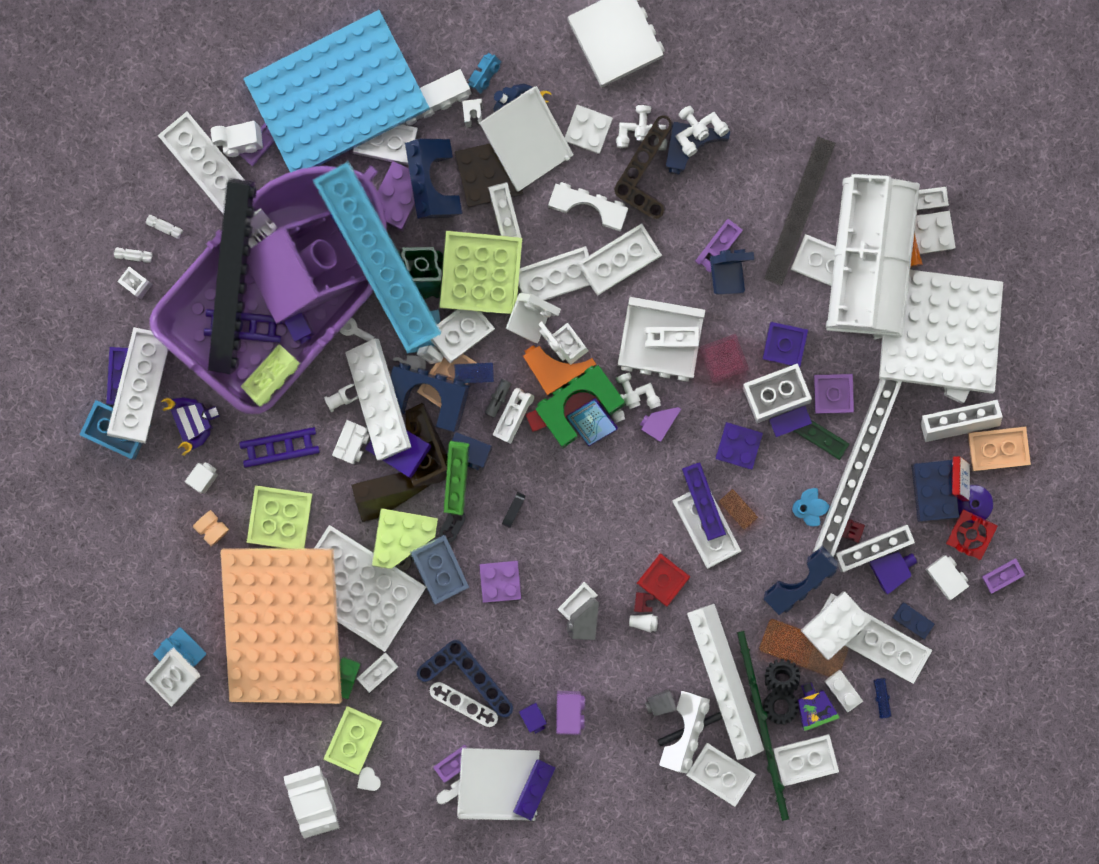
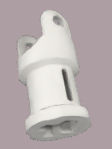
M355 384L339 389L336 394L330 397H324L331 412L343 404L347 405L358 399V396L349 399L345 395V391Z

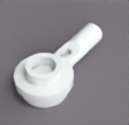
M350 318L340 329V333L345 336L355 334L367 342L374 339V336L359 329L353 318Z

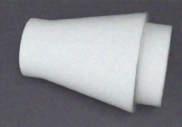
M654 614L631 615L629 626L650 633L657 631L658 616H654Z

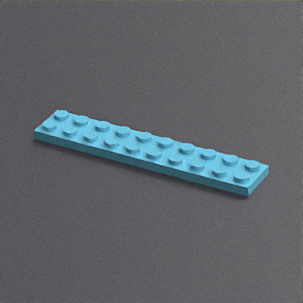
M347 162L314 179V183L406 351L440 335L442 332L350 163Z

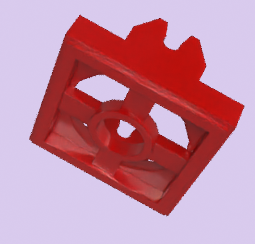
M962 509L946 544L968 556L981 560L998 525ZM966 521H974L970 527L965 528L961 526ZM980 524L986 529V537L979 535L978 527ZM969 529H975L977 536L974 539H968L966 532ZM958 531L964 534L965 541L963 545L958 540ZM978 540L983 543L977 548L968 549L971 542Z

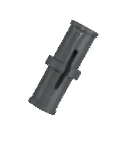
M501 378L495 393L491 395L492 399L484 413L491 417H496L501 404L506 401L505 397L512 383Z

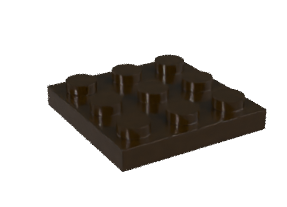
M491 143L455 151L468 208L492 202L488 187L505 182L508 184L511 197L524 195L523 189L516 191Z

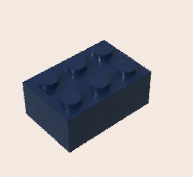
M953 460L911 464L918 522L959 517L957 497L952 494Z

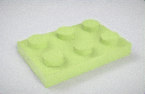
M347 706L324 760L359 775L382 721Z

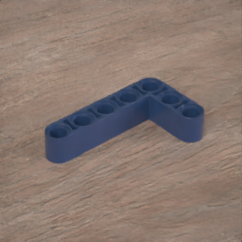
M460 640L450 641L417 670L418 679L428 682L454 661L499 716L508 717L513 711L511 701ZM453 643H458L461 646L460 653H452L450 646ZM438 655L446 658L445 665L439 666L436 664L435 659ZM465 658L472 659V668L467 669L463 666L462 662ZM422 668L430 669L431 676L429 678L421 676ZM483 673L486 678L485 682L477 683L475 675ZM495 688L498 692L497 697L489 698L487 690ZM507 703L510 706V711L507 713L500 712L499 705Z

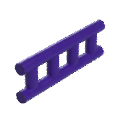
M206 309L205 316L211 317L210 329L204 328V336H211L214 310ZM241 313V320L250 321L249 332H240L239 339L281 343V335H275L276 322L272 315ZM257 322L269 323L268 334L256 333Z
M315 427L239 442L241 449L247 448L249 458L248 460H243L244 468L320 453L319 446H312L311 435H316ZM303 437L305 448L294 450L292 439ZM284 441L286 452L275 454L273 443ZM266 445L268 456L256 458L254 447Z

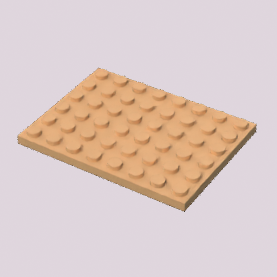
M222 549L221 565L229 702L341 703L334 549Z

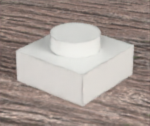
M432 345L420 347L417 352L418 356L430 364L442 362L444 357Z

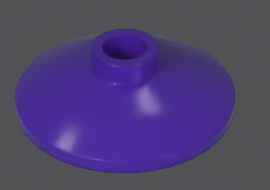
M970 485L969 501L963 502L957 498L959 515L962 509L983 519H987L993 510L992 496L982 486ZM974 500L978 502V506L976 508L972 506V502Z

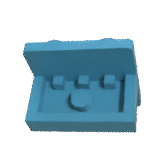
M181 627L169 638H166L153 653L161 661L174 648L192 667H195L207 654Z

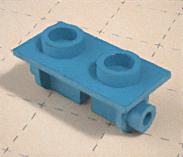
M490 53L484 55L477 66L482 71L475 70L468 80V86L473 89L475 88L481 94L489 86L492 76L498 72L501 61Z

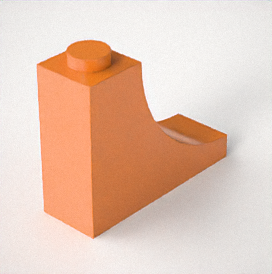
M534 345L524 351L526 354L523 356L547 396L569 383L573 378L582 375L590 366H596L593 358L571 365L559 362L549 357L540 346L535 348Z

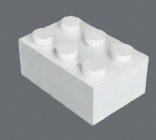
M798 364L743 384V390L756 423L811 403V396Z
M842 591L800 631L829 660L860 632L871 619L846 592Z

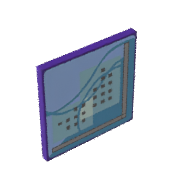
M596 398L566 416L588 446L618 429Z

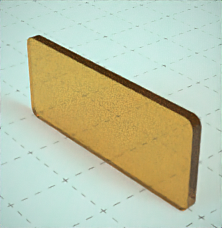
M775 619L769 620L759 646L760 651L786 661L788 659L791 663L794 662L796 665L828 677L842 669L848 652L846 646H843L828 660L800 631L801 629Z

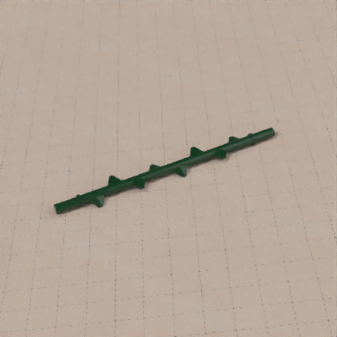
M739 631L737 635L741 648L740 653L743 656L752 694L750 700L755 706L767 756V771L772 777L781 819L785 821L789 819L785 803L786 798H784L783 794L785 787L779 778L766 723L768 716L763 711L745 631Z

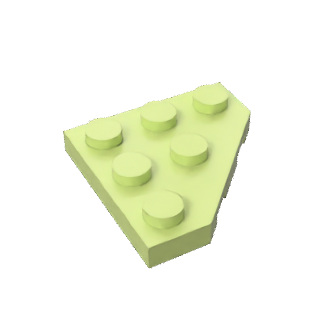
M381 508L372 566L391 569L410 556L411 551L435 538L438 518Z

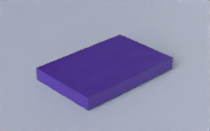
M407 431L411 448L383 459V461L409 478H412L430 450L431 445ZM370 440L365 449L373 455H375L374 448Z

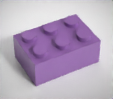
M393 161L377 193L382 204L386 224L403 232L415 208L409 168Z
M557 691L558 734H580V729H584V715H581V710H585V697L581 696L580 691Z

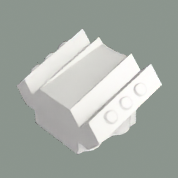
M319 766L284 776L285 785L288 789L289 798L303 838L339 828L336 815L337 809L329 784Z

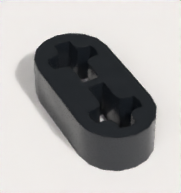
M517 492L502 525L511 528L526 495Z
M449 513L440 530V537L445 535L443 534L444 530L448 531L450 526H452L451 533L453 537H449L447 540L448 542L454 541L465 521V513L460 515L462 520H457L455 525L452 524L454 518Z

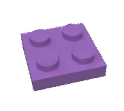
M853 374L814 375L815 414L854 413Z
M518 561L479 564L483 603L521 599Z

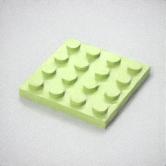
M445 231L439 308L511 314L518 295L522 238Z

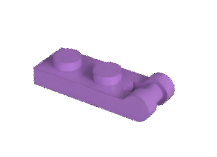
M727 219L695 262L705 266V270L710 273L711 263L705 258L707 254L716 256L720 255V251L728 250L743 230Z

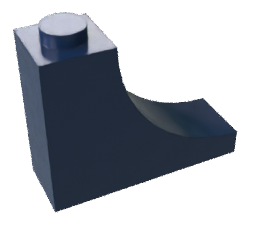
M673 122L665 169H668L671 174L679 175L680 172H684L686 163L690 158L682 151V145L675 137L685 129L692 127L690 124ZM708 128L709 136L702 141L696 139L693 134L687 137L699 149L711 142H728L730 131L720 137L714 131V128Z

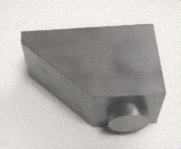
M595 598L587 600L570 615L566 631L572 639L595 640L599 602Z
M669 689L647 697L648 702L645 703L648 713L653 712L654 717L677 710Z

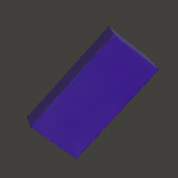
M805 406L769 419L775 437L812 424Z

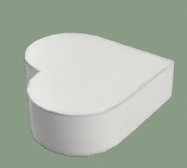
M371 767L363 768L360 772L357 788L371 791L377 790L381 785L380 778L375 776V772Z

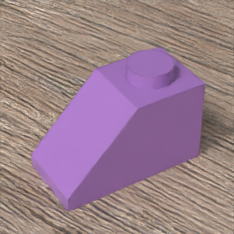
M676 407L651 413L649 417L645 415L640 423L643 426L641 431L661 442L681 409Z

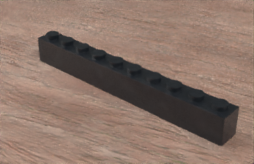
M232 178L226 183L208 371L231 374L239 366L237 352L241 347L239 333L243 328L241 313L245 309L243 294L247 290L245 275L247 276L249 271V264H247V257H249L251 252L249 237L252 236L251 218L254 217L255 208L252 206L253 199L256 198L257 188H255V182Z

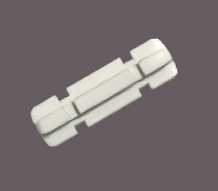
M149 215L146 220L147 225L155 226L156 229L166 234H171V236L177 239L182 235L183 230L181 228L173 227L174 225L157 219L153 215Z
M115 248L114 257L118 259L142 260L148 263L152 261L151 252L144 251L142 253L139 250H124L123 248Z

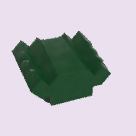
M405 247L398 251L421 296L424 299L432 296L440 298L443 253L435 251L434 247Z

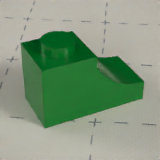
M342 657L340 662L341 697L345 699L350 697L362 664L347 657Z

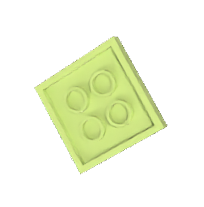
M278 344L241 385V388L261 407L262 404L270 400L271 394L276 389L283 386L284 380L297 370L299 362L285 348Z
M255 486L247 543L288 549H305L313 494Z

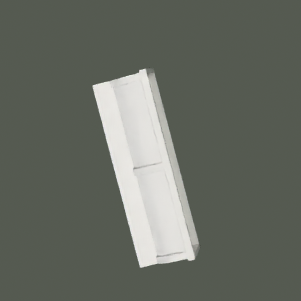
M852 174L851 177L844 178L842 182L843 192L836 250L834 251L835 261L826 328L827 331L902 337L920 184L892 179L890 176Z

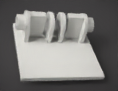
M261 209L256 211L254 217L251 218L253 232L252 236L249 237V245L252 248L258 244L256 239L261 242L258 238L260 235L265 239L266 237L262 234L263 232L269 236L278 228Z

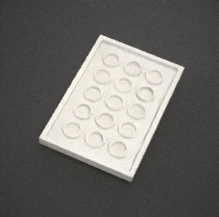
M329 525L314 549H334L337 622L386 652L426 589V586L395 566L391 569L372 566L373 552Z

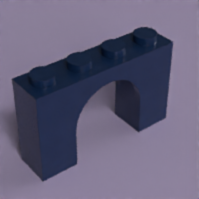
M416 139L406 142L405 148L417 219L450 218L461 215L460 196L440 194L433 187L430 179V166L432 162H441L453 158L450 139Z
M406 363L393 366L390 378L402 415L405 414L412 389L418 384H428L438 391L441 398V409L436 427L452 432L459 430L470 389L469 385H465V381L460 379L452 381L447 379L446 375L436 373L435 376L429 374V370L418 368V370L411 369V365Z

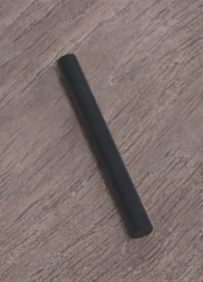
M721 711L704 718V727L723 719ZM685 727L658 739L660 747L681 738Z

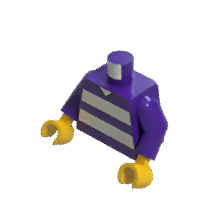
M185 397L161 400V402L168 404V407L162 409L163 411L171 409L183 442L178 446V449L180 447L186 449L182 455L185 456L190 450L202 446L210 436V430L213 429L210 420L220 417L217 407L205 409L203 403H199L196 399Z

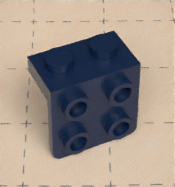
M745 249L734 250V253H731V250L720 251V255L710 257L713 288L716 295L744 293L742 262L754 260V252H746Z

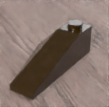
M420 403L406 410V430L431 445V448L411 478L414 487L437 484L446 480L448 463L446 450L424 403Z
M400 472L352 484L351 486L361 520L365 522L379 518L381 508L393 510L430 485L414 487L411 478Z

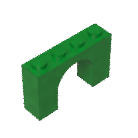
M599 365L596 367L590 366L585 370V374L582 377L578 378L577 376L569 381V386L564 389L562 387L557 389L553 393L554 396L549 400L545 398L537 404L536 412L562 449L578 439V435L564 416L565 405L573 395L578 393L594 395L610 416L626 405Z

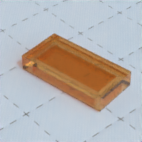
M733 489L718 501L743 530L758 518Z

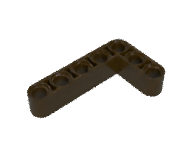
M667 115L659 116L655 120L614 188L618 198L653 219H658L665 213L664 204L636 186L672 129L673 121ZM662 118L667 119L669 122L668 128L664 130L659 127V121ZM651 135H656L659 139V143L656 146H652L649 143ZM644 151L649 155L647 162L639 160L640 152ZM631 168H636L639 172L636 179L629 176ZM621 184H625L629 188L626 195H622L619 192ZM641 194L644 196L645 202L643 205H638L635 202L636 195ZM657 204L661 207L659 215H654L651 212L653 205Z

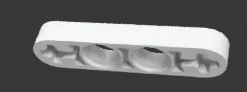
M436 682L430 687V694L434 699L480 724L492 727L497 723L498 715L494 710L442 682ZM440 685L443 692L447 693V689L451 691L446 701L443 700L444 695H435L434 687L437 688ZM453 694L459 695L461 698L460 704H451L450 697ZM469 704L477 705L478 711L476 714L468 713L467 706ZM481 708L485 709L484 714H493L494 722L486 723V718L483 716L480 719L476 718L480 714Z

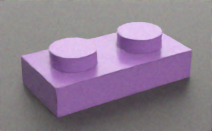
M1014 558L983 575L981 578L990 594L1025 576L1017 559Z
M465 744L433 766L444 783L460 772L462 748H467Z

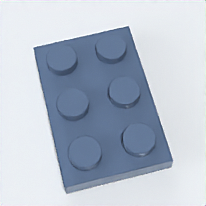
M445 535L410 552L433 604H437L469 588Z

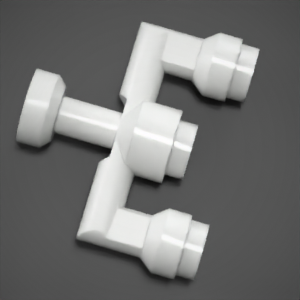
M636 106V112L639 114V125L636 123L619 122V136L616 138L618 148H628L630 141L628 131H635L636 141L642 142L653 125H647V114L651 112V106ZM659 125L661 129H666V125ZM658 137L654 140V146L659 143ZM667 139L664 140L659 150H666L668 145Z
M687 106L680 111V118L682 120L687 119L692 127L685 129L675 137L682 145V151L688 157L694 155L697 152V148L687 137L693 134L700 141L706 139L709 136V130L706 125L709 123L714 125V131L720 137L729 132L728 125L721 121L715 112H712L698 122L693 116L694 109L691 106Z
M630 372L616 377L617 382L622 383L626 393L625 395L620 394V396L630 409L640 406L641 400L639 395L646 393L647 404L650 409L661 406L660 398L655 394L651 383L638 387L633 391L629 382L632 377ZM619 409L611 415L614 423L625 420L624 411Z

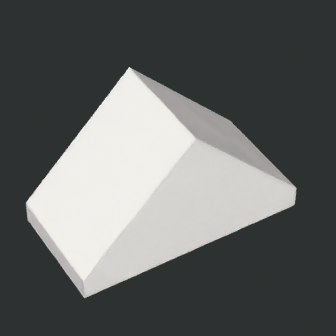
M130 267L127 268L118 280L122 286L140 299L144 297L153 285Z

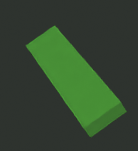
M450 441L444 502L445 513L463 515L469 455V444L455 441Z

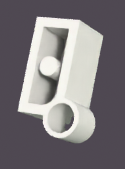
M255 121L229 127L215 126L211 128L212 144L214 146H223V153L227 157H236L241 153H254L259 149H263L261 127Z

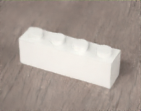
M461 69L421 87L420 90L430 110L402 123V125H414L422 117L428 118L439 109L445 110L456 101L462 102L468 99L472 93Z
M998 400L924 415L922 416L921 428L925 442L999 427L1003 416Z
M903 525L839 551L834 556L838 561L840 571L844 572L915 542L908 525Z

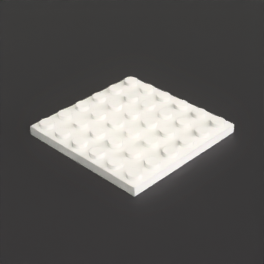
M910 270L903 336L883 335L879 379L994 393L1003 282Z

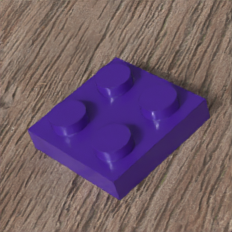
M770 322L762 360L790 366L798 364L800 368L808 330Z
M726 422L715 459L752 470L763 433Z

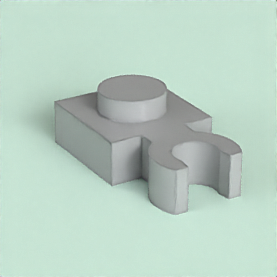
M407 355V361H403L399 357L393 358V361L411 365V369H426V360L420 356Z

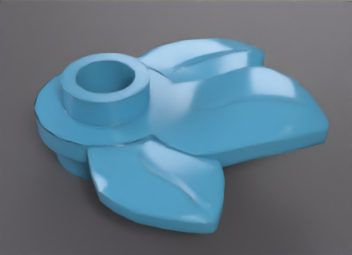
M810 488L802 493L801 499L793 504L792 510L794 515L798 518H803L807 525L819 526V516L824 515L830 506L826 501L818 499L817 488ZM801 505L805 507L804 512L800 510Z

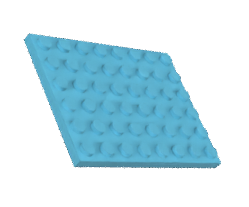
M380 10L243 78L290 172L320 166L430 110Z

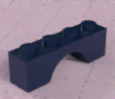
M822 545L808 557L807 566L809 574L803 581L788 584L779 580L765 591L764 600L778 615L783 612L787 613L793 608V604L796 601L805 599L811 589H817L826 577L830 578L837 572L838 561Z

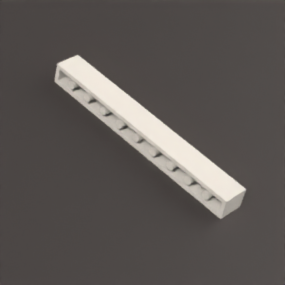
M880 379L813 552L823 545L834 557L901 386V381Z

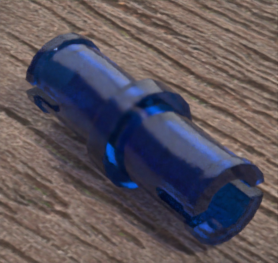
M886 678L874 679L875 701L878 703L879 718L892 717Z

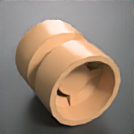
M212 510L208 511L193 525V528L200 535L205 534L204 540L210 546L216 544L229 531L223 522H217L218 517Z

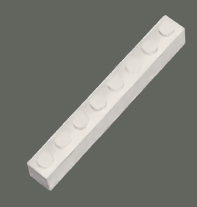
M715 604L687 613L737 760L751 757L764 751Z

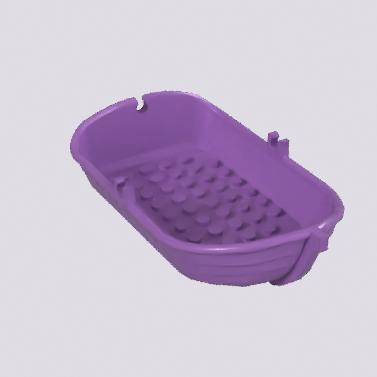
M372 166L364 174L354 170L387 231L382 204L372 183V179L378 172ZM309 167L282 175L268 182L257 191L252 207L255 208V212L261 209L278 227L276 230L330 211L313 180L337 167ZM218 230L215 238L206 243L207 248L157 303L150 316V328L155 338L237 410L248 414H260L270 409L370 297L374 290L369 281L365 280L334 299L303 313L315 334L311 336L310 341L304 344L294 342L283 321L282 324H276L275 334L281 335V343L241 339V347L237 352V358H239L238 369L231 374L208 371L211 336H204V328L210 329L211 317L205 316L206 309L214 310L222 233L221 230ZM262 235L258 237L261 241L264 239ZM248 271L247 276L245 275L247 290L243 294V302H245L243 313L272 315L266 307V302L255 280ZM241 320L243 321L241 332H249L250 321ZM257 322L256 333L268 334L269 323ZM280 344L299 362L297 370L284 380L283 386L276 389L271 394L270 400L260 407L241 388V385Z

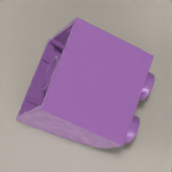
M330 211L283 226L251 248L250 255L247 257L249 273L255 280L266 302V307L272 314L276 324L290 319L299 313L310 311L367 280L347 241L343 239L332 220Z

